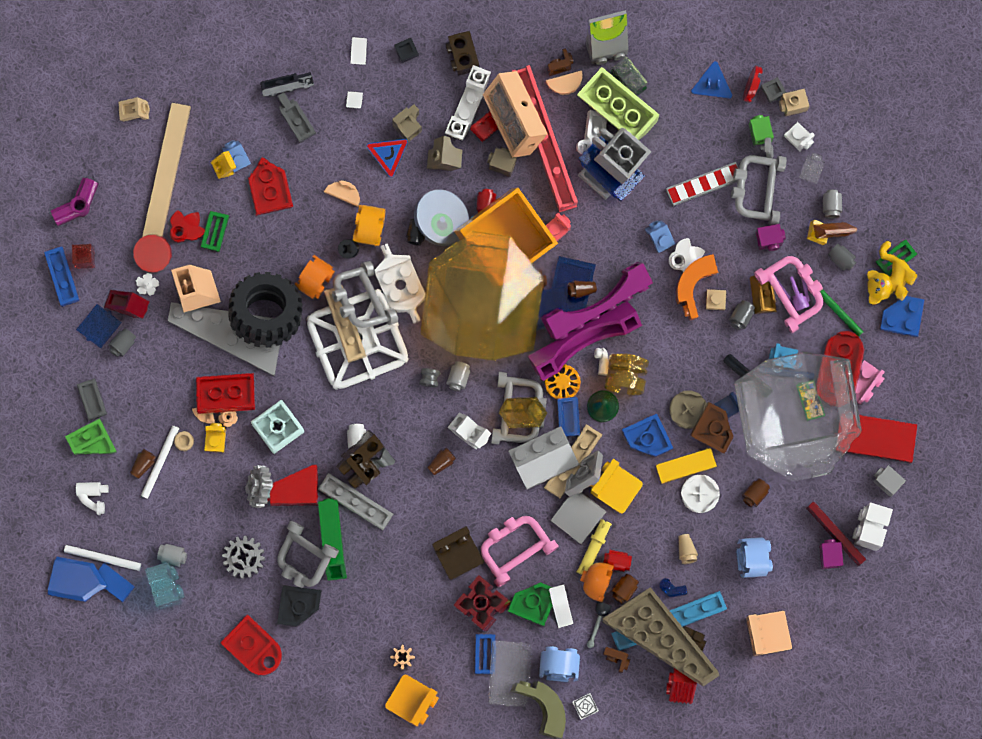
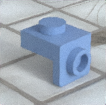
M232 140L222 148L223 152L229 151L236 166V169L233 170L234 172L251 164L239 141L235 142V140Z
M654 221L649 224V227L645 228L658 253L675 245L669 228L664 222Z

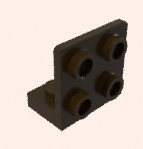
M467 526L432 544L450 580L484 563Z

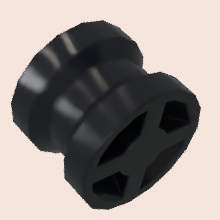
M352 239L343 240L338 245V252L343 258H353L359 253V244Z

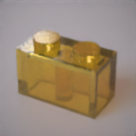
M537 397L506 398L499 414L509 428H533L542 425L547 411Z

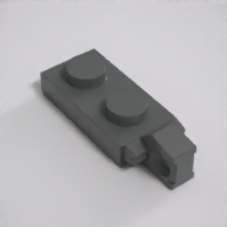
M284 92L278 95V99L282 104L279 107L280 112L299 143L315 135L314 128L297 101H294V99L289 101Z

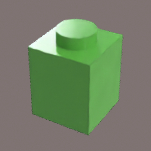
M763 115L753 117L749 122L753 145L765 144V138H771L772 142L774 136L769 116L763 117Z

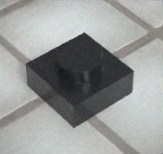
M412 38L394 44L401 63L419 56Z

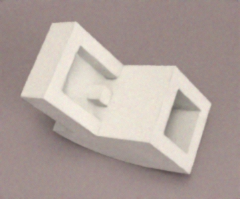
M458 413L447 427L474 449H480L485 445L491 435L487 429L478 426L473 420L462 413Z

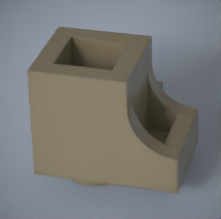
M415 104L409 109L406 107L392 119L393 127L408 142L422 132V126L416 120L419 115V109Z
M442 136L434 139L433 149L428 150L427 169L454 171L461 168L462 149L455 148L451 143L450 137Z

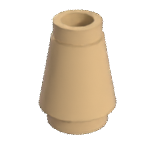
M683 534L678 536L679 560L682 561V564L696 562L698 553L690 535Z

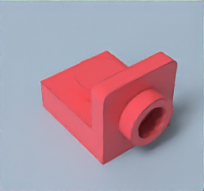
M557 213L555 218L546 227L555 240L558 241L571 229V222L564 214L561 216L560 213Z

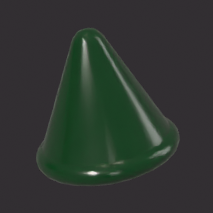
M606 390L593 393L587 402L588 414L598 422L612 420L619 410L618 399L613 393Z

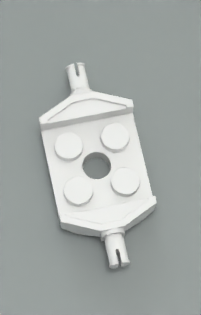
M385 244V247L382 245L380 248L385 258L374 272L390 309L394 308L397 313L407 312L410 314L413 323L419 322L421 319L416 310L426 299L427 294L423 290L411 258L407 255H393L388 244ZM398 280H403L406 283V287L399 290L395 287V283Z

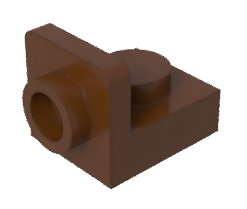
M566 48L562 49L563 60L555 59L547 65L549 76L571 70L573 58L571 53H567Z
M605 647L603 655L607 656L606 660L614 663L620 660L619 673L627 670L631 660L627 658L628 654Z

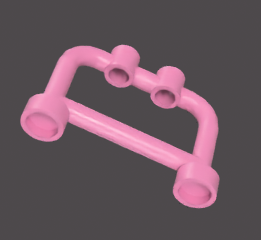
M787 256L765 270L762 268L758 269L754 274L761 285L768 281L770 282L790 315L789 318L784 320V323L787 327H790L789 331L794 333L799 329V324L821 310L823 297L820 291L823 287L818 280H812L810 274L813 271L807 263L803 265L798 258ZM787 264H793L796 267L799 276L804 280L809 292L816 300L815 305L801 315H798L773 274Z
M522 516L516 520L513 517L509 518L503 523L505 525L503 529L499 531L495 528L487 534L489 538L481 546V556L496 577L494 583L498 588L511 580L507 572L541 549L546 555H549L559 547L555 540L550 541L539 523L530 516ZM529 524L540 541L498 568L488 553L489 547L518 529L521 525Z

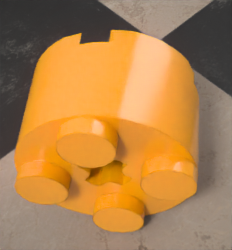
M359 205L353 241L380 246V235L384 226L386 209Z

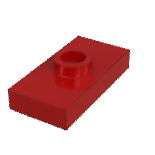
M490 111L470 127V130L482 142L499 129Z

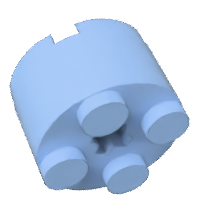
M763 537L738 540L737 544H741V547L736 552L738 570L743 571V574L740 576L742 578L767 576L768 572L772 571L773 568L772 561L769 560V552L771 551L770 541L765 540Z
M546 647V651L541 652L539 677L543 678V675L547 676L546 680L568 682L569 678H574L573 681H577L580 655L577 654V650L567 648L565 651H561L557 647Z

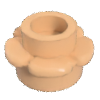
M236 411L220 412L219 422L223 423L225 427H230L237 422Z

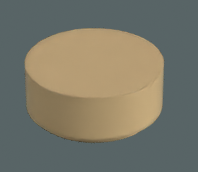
M183 431L175 436L174 444L179 450L188 451L193 447L194 439L190 433Z

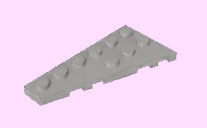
M171 302L168 316L169 323L275 377L280 345L276 346L273 344L271 348H265V345L255 347L254 343H245L244 338L240 339L236 335V331L232 330L228 317L229 311L202 307L183 312L181 304ZM255 316L256 318L263 320L274 319L262 316Z

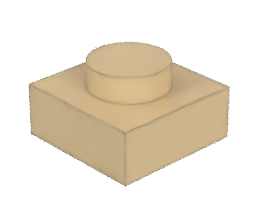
M707 289L706 309L725 310L726 290Z

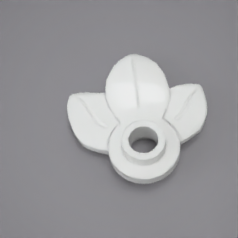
M689 238L680 240L676 245L675 252L669 256V265L675 270H682L684 272L691 263L703 257L705 251L699 247H691ZM676 257H680L681 262L679 264L675 263Z

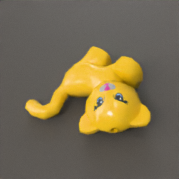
M885 241L881 245L879 254L881 259L892 262L891 276L875 270L868 271L867 274L869 280V303L872 305L888 299L892 292H895L896 297L903 301L908 294L904 287L905 284L913 285L917 278L916 272L909 267L905 260L899 259L895 255L887 254L886 251L891 247V242Z

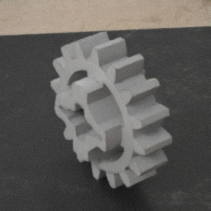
M257 465L250 471L251 474L248 476L245 491L248 494L247 500L249 505L261 508L268 503L267 499L270 497L273 482L270 479L271 473H269V468Z
M244 536L243 540L236 537L237 542L234 543L230 540L231 547L224 548L228 553L222 554V557L227 559L223 564L229 565L227 571L231 572L233 570L234 577L239 573L241 579H244L245 574L251 578L252 572L258 574L257 568H263L260 561L265 560V557L261 556L264 550L258 549L261 544L259 542L254 544V538L248 541L247 536ZM244 545H249L255 550H247ZM237 547L236 554L231 556L233 550ZM241 549L246 555H249L246 557V564L242 559H239L242 556ZM257 557L255 564L251 567L252 560ZM240 564L244 570L237 569L233 565Z

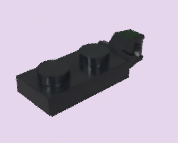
M311 72L301 75L294 73L262 81L260 85L263 97L275 96L285 91L292 92L297 88H308L313 86L314 82Z

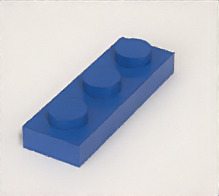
M58 247L44 252L60 305L66 306L80 301L64 248Z

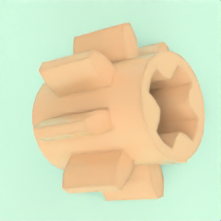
M404 645L401 646V650L394 648L396 654L395 656H390L391 659H396L393 666L396 667L399 664L402 670H404V665L406 664L411 667L412 665L409 661L410 659H415V656L409 655L412 649L409 648L406 651L404 650ZM399 653H401V654H405V653H406V654H407V655H406V658H407V661H406V662H404L403 660L400 661V662L398 661V660H399V656H398Z

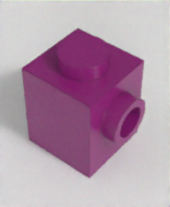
M780 224L760 227L755 232L759 250L780 249L779 246H782L783 240H786L785 231L780 228Z
M835 539L824 540V543L819 546L821 569L841 568L843 566L841 542L836 543Z

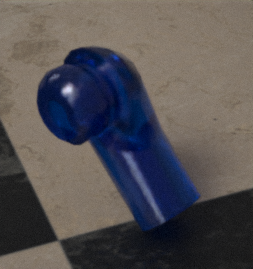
M667 578L660 581L659 587L661 591L669 597L688 594L686 585L675 587Z

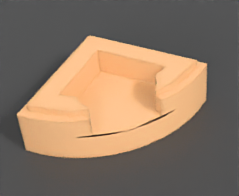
M197 408L192 409L194 415L201 422L207 424L215 423L213 413L197 414Z

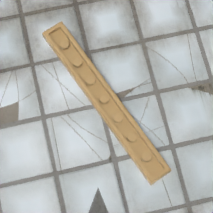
M176 103L171 104L142 237L149 234H157L163 237L190 114V106Z

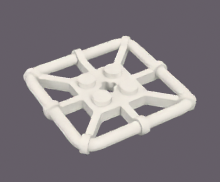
M375 290L384 310L390 309L382 290ZM367 292L349 298L348 301L354 305L370 297ZM372 301L366 314L358 317L359 320L370 319L374 310ZM330 307L317 310L306 318L309 333L317 350L316 356L320 358L327 379L336 390L338 388H347L367 379L373 380L375 376L399 368L409 360L407 349L398 329V322L391 325L386 324L375 329L373 326L367 328L357 327L359 336L363 337L361 342L366 357L362 359L367 372L342 381L349 363L337 328L318 319L330 314ZM315 324L333 331L338 343L324 348ZM391 330L400 354L381 346L377 334ZM341 349L345 360L337 378H335L326 354ZM379 351L398 360L372 369L367 356Z

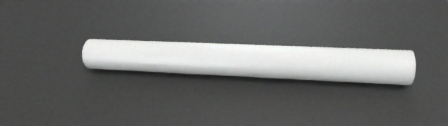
M171 427L142 491L141 496L148 499L175 436L179 431L178 427Z
M66 545L64 548V553L140 571L141 563Z

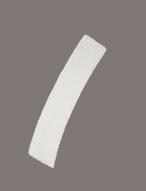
M352 38L351 64L365 65L366 38ZM348 92L346 107L361 108L363 93Z
M560 585L550 588L549 591L558 628L573 624L565 586Z

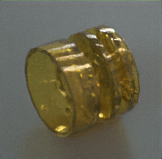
M611 354L609 357L611 364H608V369L616 373L606 375L604 388L620 393V387H627V395H643L646 381L638 376L647 375L648 371L644 368H648L649 361L632 354Z

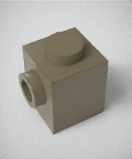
M496 148L494 153H490L487 163H489L490 170L511 177L517 157L512 158L510 151L506 148Z

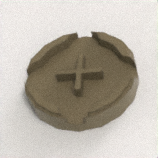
M694 391L680 392L672 399L669 406L672 421L684 429H693L707 404L699 393Z

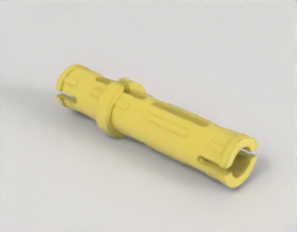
M600 519L595 534L591 535L592 540L576 571L577 573L582 575L584 570L588 571L589 567L593 565L602 544L606 542L604 539L612 525L611 523Z

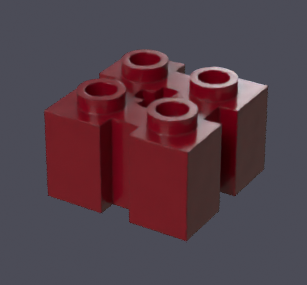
M478 575L469 586L472 591L468 595L463 593L454 606L468 617L472 614L474 616L472 621L487 632L496 621L493 616L497 611L502 614L511 601L497 590L493 593L491 590L494 587ZM480 600H486L485 607H479L481 605L479 604Z

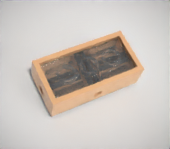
M518 72L499 73L483 93V97L512 158L531 155L546 137V129Z

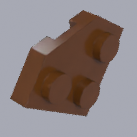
M707 402L690 436L725 454L733 439L726 411Z

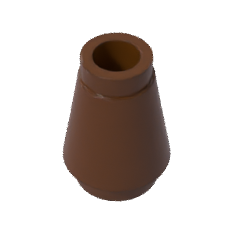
M572 280V282L568 283L567 290L570 298L574 297V299L596 293L597 287L595 282Z
M447 448L441 449L428 466V469L436 475L454 464L453 461L456 457Z
M143 449L138 453L130 473L140 479L155 463L156 456Z

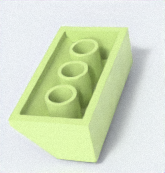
M602 67L577 94L578 97L618 130L624 128L638 140L649 132L659 118V114Z

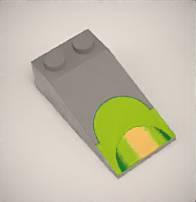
M626 10L589 20L586 47L591 64L602 65L607 63L609 59L621 60L625 58V55H628Z

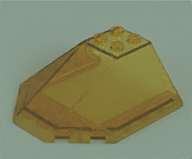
M471 231L462 240L456 242L446 249L444 253L429 262L420 334L458 356L497 360L532 351L535 345L544 278L534 268L524 252H521L511 236Z

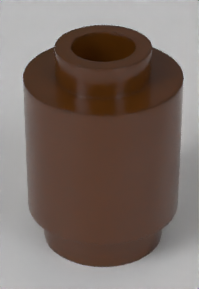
M760 478L756 481L754 480L742 494L744 497L743 502L749 507H757L769 493L770 486Z
M626 573L611 591L614 594L612 597L620 603H623V601L627 603L637 590L639 581Z

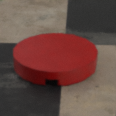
M756 65L753 67L743 94V101L750 103L753 97H755L761 81L758 74H762V67Z
M149 234L139 239L135 244L133 254L136 264L142 270L158 272L170 263L172 249L164 237L157 234Z

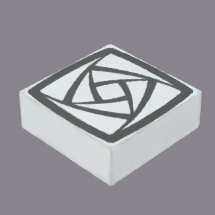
M590 693L572 702L581 720L598 712V708Z

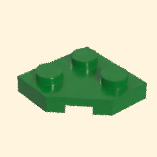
M540 582L515 593L508 612L544 627L553 605L549 591L553 587Z

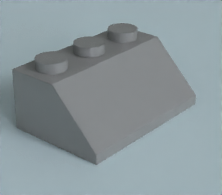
M561 426L509 450L510 456L527 490L579 466Z

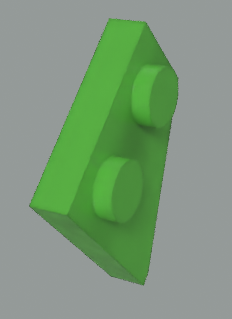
M100 418L65 436L74 454H111L117 452Z

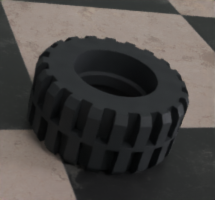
M257 272L252 277L248 275L244 277L243 282L239 281L236 284V288L231 292L228 313L230 326L233 331H236V335L240 339L243 337L245 343H254L255 347L265 345V348H271L273 344L276 346L282 345L283 340L285 342L289 341L292 335H295L298 331L302 317V297L298 293V288L294 284L291 285V281L288 278L283 279L280 274L271 275V272H265V274ZM270 300L277 303L283 309V313L274 319L263 320L253 316L247 308L256 301Z

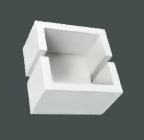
M869 503L866 507L864 506L858 515V520L861 521L860 525L855 528L853 533L854 544L874 551L879 550L883 546L887 532L883 527H888L893 509L874 503Z

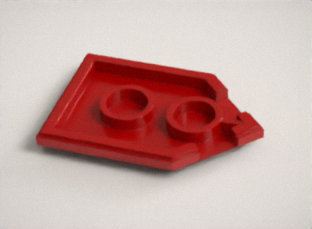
M262 157L248 178L256 215L292 208L293 203L285 170Z

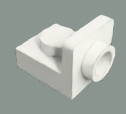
M798 122L784 134V137L799 151L803 148L807 150L814 143L813 138L815 134L813 132L810 134Z

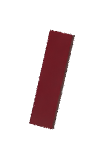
M812 502L806 508L837 543L841 542L842 549L858 566L866 560L815 502Z

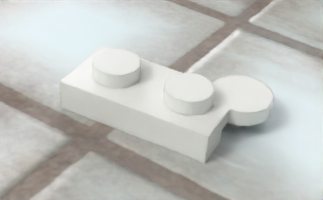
M589 110L587 113L585 138L579 141L576 146L577 151L582 155L588 154L591 149L601 151L592 142L594 136H597L603 142L605 141L600 135L599 130L601 128L606 129L607 120L597 111Z

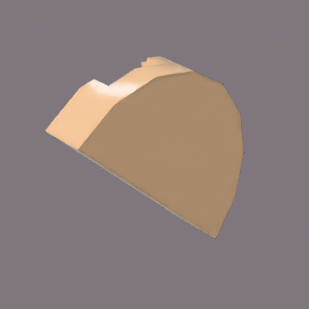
M582 71L546 80L549 89L560 95L571 94L581 84Z
M342 180L334 182L324 190L326 194L359 207V192L349 182Z

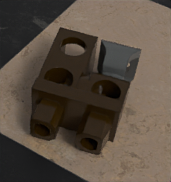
M370 430L363 434L364 437L341 455L343 459L336 466L343 475L352 469L354 474L347 481L354 489L362 483L367 486L371 480L380 474V467L383 468L395 463V459ZM379 451L381 452L380 458L375 457L373 460H370Z

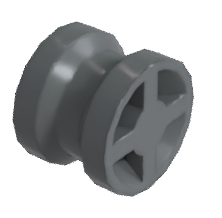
M422 368V379L419 385L437 388V377L440 376V371Z

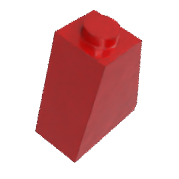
M311 465L274 482L270 491V497L267 499L270 501L271 506H318V466Z

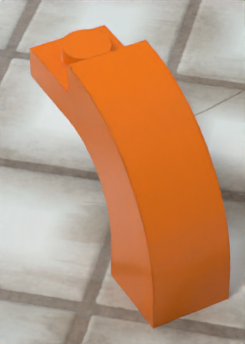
M713 254L701 257L691 263L678 280L676 302L677 304L685 303V306H682L684 316L688 317L689 321L699 317L693 297L695 284L702 278L718 273Z

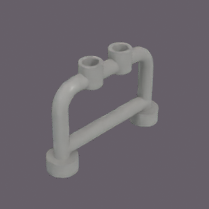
M749 155L743 158L739 169H735L733 180H738L737 187H733L731 191V198H735V208L740 215L768 221L769 225L779 223L780 212L772 210L776 171L784 172L787 161L786 157L778 156L777 159ZM749 163L769 166L764 212L747 210L743 207L744 187L747 178V165Z
M371 261L361 263L360 268L339 273L333 280L335 291H332V298L335 302H341L340 314L342 318L348 317L350 322L359 328H367L385 322L388 325L398 322V315L395 309L384 310L368 278L374 275V266ZM359 276L378 317L363 321L359 320L355 315L354 306L347 299V292L342 288L341 281Z
M499 372L497 387L505 388L501 429L493 428L491 444H499L500 441L526 443L537 438L539 428H544L545 417H541V409H546L547 398H543L541 385L535 380L507 377V373ZM513 385L532 387L535 390L532 431L528 436L508 434Z
M290 521L287 529L290 531L277 557L278 565L283 570L281 575L289 580L295 578L293 584L303 588L304 585L313 587L321 580L331 557L336 558L339 550L327 544L324 545L322 550L300 536L304 529L302 525ZM293 540L322 559L311 579H308V576L298 572L295 567L285 562V557Z

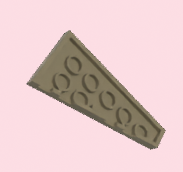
M651 587L603 618V623L701 686H705L719 676L717 669Z

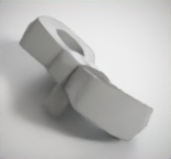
M765 138V146H761V150H765L767 158L773 159L771 138Z

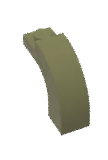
M524 681L513 684L511 692L532 698L541 707L543 719L539 734L562 739L566 717L563 704L558 695L549 686L539 681L533 682L532 687H530V683Z

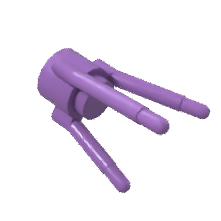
M790 277L795 296H792L793 300L777 279L796 311L809 307L808 302L811 300L808 295L807 285L803 279L804 295L799 293L794 278Z

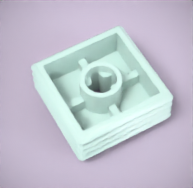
M280 400L251 421L252 426L273 454L304 433L303 427L283 400ZM275 423H277L278 425H280L281 423L283 424L281 426L280 431L273 430L275 428Z

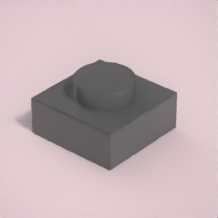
M778 77L761 85V89L769 103L781 98L782 94L787 93Z

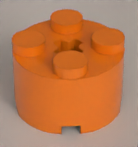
M313 255L312 260L314 262L310 260L299 276V284L295 283V286L310 298L314 299L316 297L318 299L325 288L322 285L325 281L327 283L330 282L335 271L332 270L333 266Z

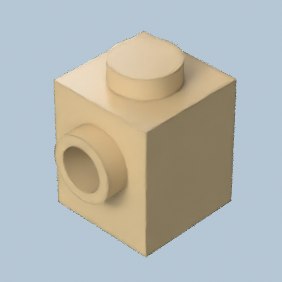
M805 89L782 94L779 107L781 112H785V116L808 111L809 102Z

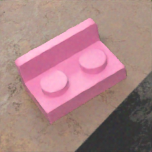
M864 360L861 365L856 392L852 399L860 405L864 401L868 402L874 394L871 390L874 386L879 387L885 379L882 377L885 371H879Z

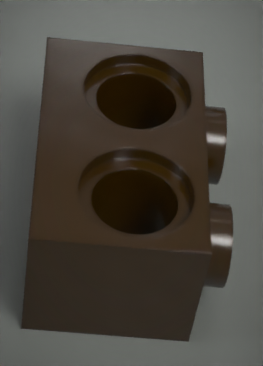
M470 31L448 36V43H445L448 54H452L453 60L450 61L452 70L457 71V75L460 76L470 73L473 65L480 68ZM460 42L464 44V47L456 48L454 45ZM467 60L469 64L463 66L460 64V61Z

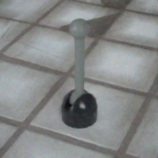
M597 601L595 611L598 614V618L591 638L587 642V647H594V639L601 618L609 614L611 605Z

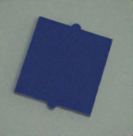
M96 304L76 330L84 335L87 341H91L99 348H102L122 322L111 315V311L107 312Z

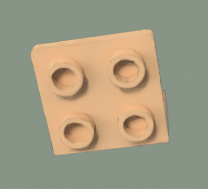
M785 611L757 616L754 614L746 617L754 656L792 649Z

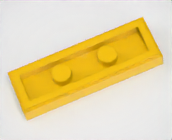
M711 448L656 465L661 484L717 467Z

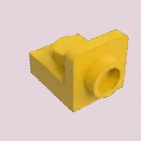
M229 151L221 153L211 161L218 179L234 174L233 170L236 169V166Z
M211 423L210 426H205L204 451L224 453L225 427L218 423Z

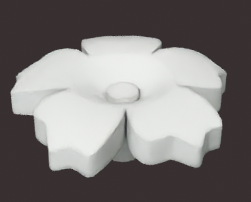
M149 273L143 275V278L138 277L136 280L139 294L145 295L147 292L149 296L154 295L156 291L154 287L159 286V281L156 278L152 279V274Z

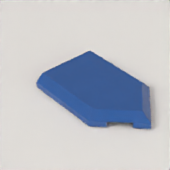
M56 557L48 586V595L86 602L92 598L91 596L105 589L107 584L93 563Z

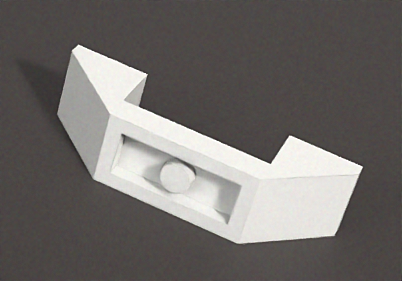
M473 65L466 81L465 91L454 116L450 119L445 134L463 141L483 98V93L486 90L491 74L490 71Z

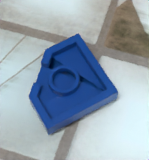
M906 296L903 301L899 300L885 309L882 314L880 330L918 337L925 299Z
M657 414L622 429L629 447L634 450L657 457L673 449Z

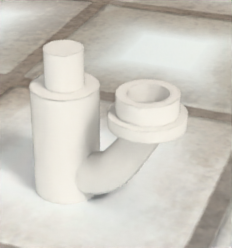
M100 482L76 483V495L85 506L96 511L97 515L104 514V502L97 501L96 504L88 496H101V493H108V485H101Z

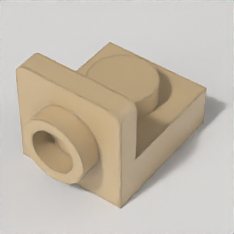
M137 97L119 102L121 121L137 118L149 119L150 108L146 100Z

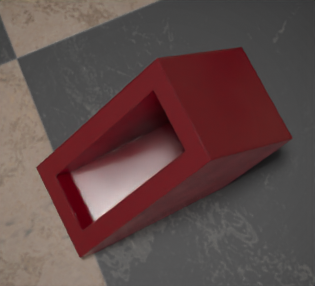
M110 290L104 308L133 318L143 319L150 301L133 292Z

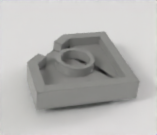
M599 451L584 458L580 462V468L576 474H571L568 477L565 493L569 497L576 493H581L585 488L595 485L600 480L603 455Z

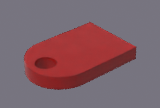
M248 614L221 642L233 656L250 672L256 675L273 673L279 667L282 660V651L279 644ZM267 657H273L275 660V664L271 668L264 666V660Z

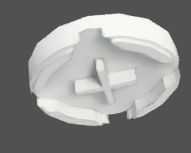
M706 475L690 477L686 480L681 490L684 505L696 513H705L713 509L720 495L716 482Z

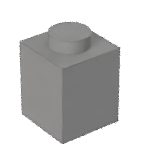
M889 465L885 469L881 467L874 475L876 477L874 483L890 497L906 481Z

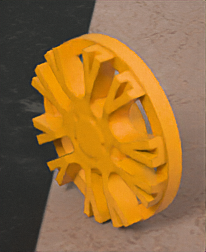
M566 364L562 367L565 368L564 374L558 372L557 377L555 375L552 376L555 378V381L545 380V388L548 394L557 400L574 397L580 388L581 381L578 372ZM571 370V373L567 376V371ZM575 374L577 380H570V376ZM570 383L577 384V387L570 385ZM555 384V387L549 389L548 386ZM567 388L573 389L574 392L569 395ZM555 389L560 390L558 396L552 393ZM562 390H565V397H562Z

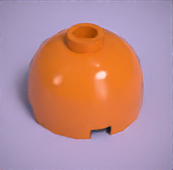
M599 562L591 565L588 571H583L580 581L584 582L583 590L588 597L603 602L604 593L608 588L613 573V565Z

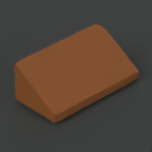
M845 222L815 224L813 226L817 239L846 237L857 231L856 227Z

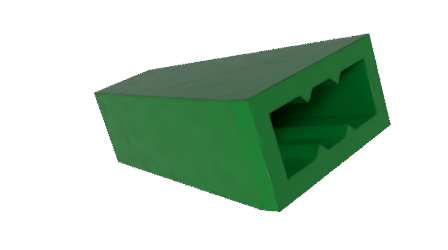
M324 499L318 502L322 547L327 544L339 550L336 558L331 557L325 570L327 580L345 579L347 574L338 500Z

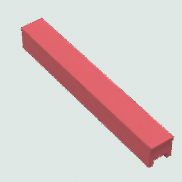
M528 65L526 68L517 70L547 132L546 137L537 146V150L560 213L577 207L578 201L531 67Z

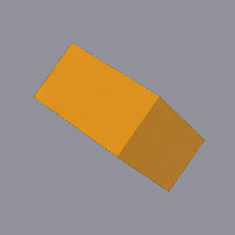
M518 187L507 191L454 230L471 254L469 257L475 267L478 265L494 287L502 286L558 244Z

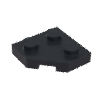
M283 585L277 624L298 627L319 611L322 590Z

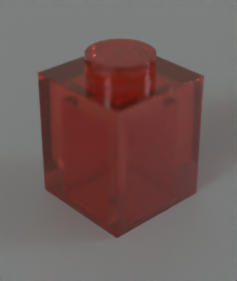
M91 244L72 245V264L76 269L95 268V250Z

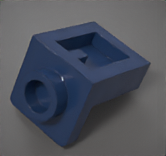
M733 391L714 405L725 410L728 418L743 409L744 402L740 395H736Z

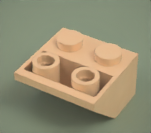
M186 265L171 270L183 312L221 302L210 270L193 265Z

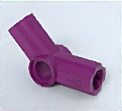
M82 178L75 198L71 202L51 210L57 226L78 217L86 216L89 213L91 202L99 185L97 182L89 178ZM78 204H85L82 210H76Z

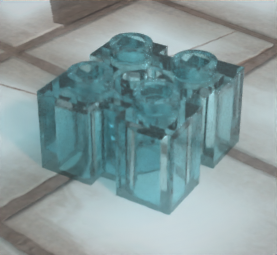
M166 562L145 569L155 605L159 610L183 603L182 598H185L182 587L177 585L176 580L179 579V575L174 566Z

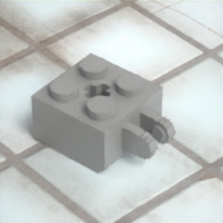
M601 128L599 133L608 143L606 144L597 136L592 138V142L601 150L594 160L623 184L637 170L651 151L624 128L617 131L614 136L606 129Z

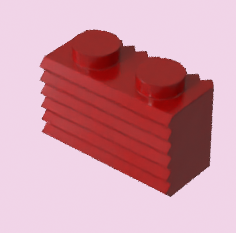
M674 668L673 673L669 672L666 685V694H669V701L692 704L697 682Z

